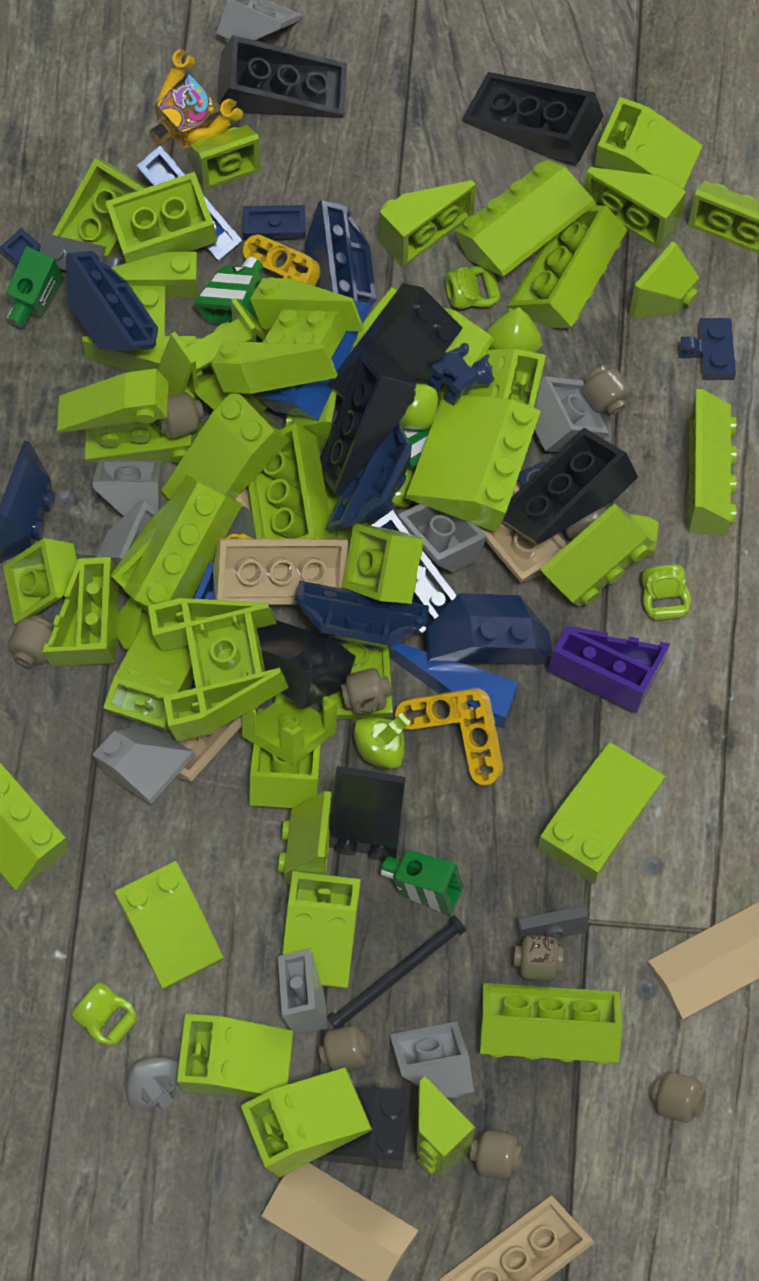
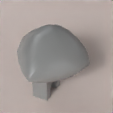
M154 1057L135 1063L130 1069L127 1080V1098L130 1106L143 1109L153 1108L160 1104L161 1108L165 1110L175 1100L171 1093L178 1085L179 1061L166 1057Z

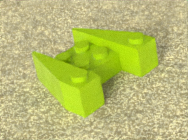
M162 252L112 267L114 271L128 282L158 326L157 342L153 349L132 351L98 349L90 336H82L85 358L130 372L155 368L158 370L170 337L166 336L167 298L198 297L197 252ZM179 336V338L187 346L192 340L196 339V336Z
M262 278L250 300L261 327L270 329L263 342L224 341L211 364L223 392L252 394L334 379L338 374L331 357L346 331L362 332L364 327L353 298L294 279Z
M236 298L231 300L232 322H225L219 325L208 336L196 338L185 346L176 332L171 333L158 367V371L168 381V396L187 392L193 400L200 401V397L197 396L195 390L215 372L211 362L224 341L263 342L268 333L261 327L260 322Z
M156 368L123 373L59 395L57 431L62 433L86 429L85 460L87 462H98V460H162V462H175L179 464L204 424L200 420L199 429L196 432L177 438H169L165 433L161 434L155 420L167 418L168 381Z
M178 598L148 606L152 634L162 651L189 646L196 688L163 696L168 727L177 742L211 734L289 688L280 668L265 671L257 628L276 624V619L268 603Z

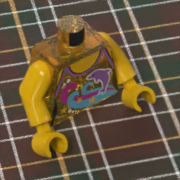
M182 49L175 51L172 61L176 67L171 68L158 95L156 115L159 124L150 130V134L158 145H162L173 137L182 148H188L190 144L195 143L200 138H210L224 133L230 126L229 121L240 120L243 112L239 108H235L231 112L232 108L237 104L232 99L224 100L220 106L190 73L186 75L183 73L184 70L193 68L195 59L189 55L186 62L182 64V57L185 55V51Z

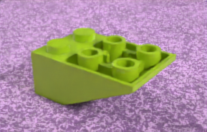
M619 97L598 143L595 165L604 169L661 176L668 181L671 180L678 183L684 190L703 145L651 108Z
M519 349L487 350L485 355H490L489 363L493 367V376L495 378L493 383L489 386H475L463 395L512 399L535 408L540 380L543 377L546 355ZM443 384L439 404L443 394L449 390V385Z
M144 621L113 678L103 708L113 715L172 734L167 723L163 696L190 690L194 675L189 646L162 651L153 637L151 622Z
M292 871L283 955L311 949L321 985L348 989L361 879Z
M185 1014L177 1083L184 1093L258 1097L272 1089L288 1085L294 1031L222 1016Z
M345 1067L272 1089L241 1105L265 1168L279 1178L372 1130Z

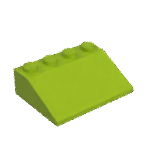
M443 394L405 498L497 533L506 514L541 410L512 399L462 395L458 402L452 405L444 398Z

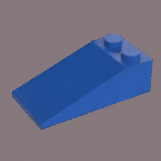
M354 301L363 324L371 305L365 302ZM346 331L331 357L336 371L348 357L359 333L358 331ZM328 379L252 393L251 395L275 412L318 421L333 389L327 385L330 381Z

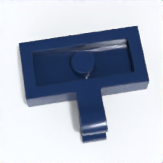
M700 318L698 323L699 340L690 336L681 337V345H678L679 358H701L703 380H734L736 369L731 318Z

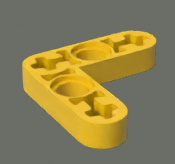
M257 234L249 237L244 243V257L258 259L263 264V269L286 279H294L312 286L316 285L320 276V265L308 255ZM257 248H263L268 253L264 256L260 253H255ZM286 253V263L282 267L277 268V258L281 254ZM297 264L308 268L307 273H301L296 270Z
M470 688L414 697L401 702L397 706L395 717L397 718L402 713L411 722L405 729L413 730L460 722L472 779L480 785H489L502 776L503 762L491 701L484 690ZM472 697L474 701L480 702V707L476 708V710L467 705V701L471 700ZM438 700H444L449 704L450 714L447 718H442L436 713L435 705ZM410 707L413 711L426 708L427 714L420 715L414 718L413 721L412 717L406 716V711ZM482 716L484 717V721H477L473 724H470L471 719L477 717V719ZM475 728H482L486 731L488 741L484 746L474 742L472 733ZM490 749L489 754L485 756L480 755L477 757L476 753H481ZM485 763L493 768V772L488 774V776L486 772L480 771V766Z

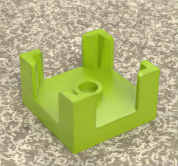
M279 693L275 696V702L257 715L256 709L253 708L242 715V737L292 766L334 735L337 728V702L327 696L322 698V714L310 707L302 709L284 694Z

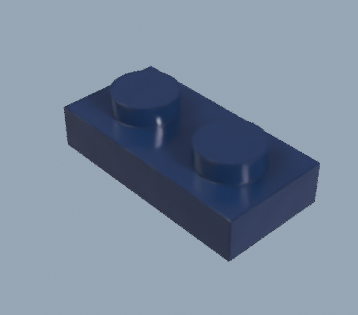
M305 205L243 206L244 240L256 234L269 239H306Z

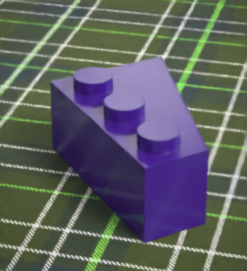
M566 626L553 649L548 671L637 713L664 664L670 643L660 642L659 645L639 642V638L629 636L627 640L609 637L607 632Z

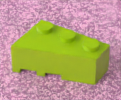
M111 557L78 559L64 594L65 601L59 615H56L54 619V629L48 643H45L42 650L43 655L52 667L116 663L119 584L110 576L116 568Z

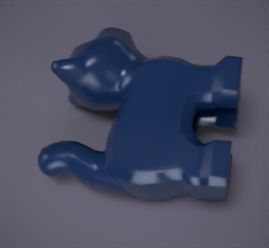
M462 343L459 348L444 353L440 361L434 363L428 371L427 383L435 388L436 391L439 390L442 382L449 385V390L444 394V398L452 405H455L463 394L469 392L475 386H489L495 379L493 367L489 363V354L473 363L472 366L466 363L463 357L469 352V345L467 343Z

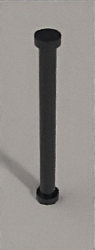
M455 915L448 919L449 923L340 1011L336 1014L331 1012L327 1019L333 1028L344 1027L345 1023L455 935L461 936L466 932L462 922Z

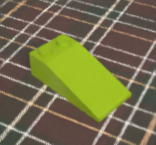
M230 393L212 412L161 491L169 500H173L187 474L236 499L286 446L290 439L251 398L243 393Z
M609 742L541 834L538 849L595 885L666 776Z

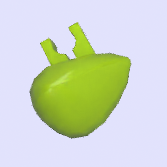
M520 307L515 309L508 308V312L491 325L487 331L494 339L489 347L490 350L519 349L537 353L543 346L538 328L528 314Z
M416 383L415 399L411 405H408L405 415L399 421L403 428L423 431L431 427L438 407L436 389L427 384Z
M402 713L395 720L380 717H367L357 720L353 735L358 752L364 760L378 768L386 770L400 768L405 756L403 730L411 722Z

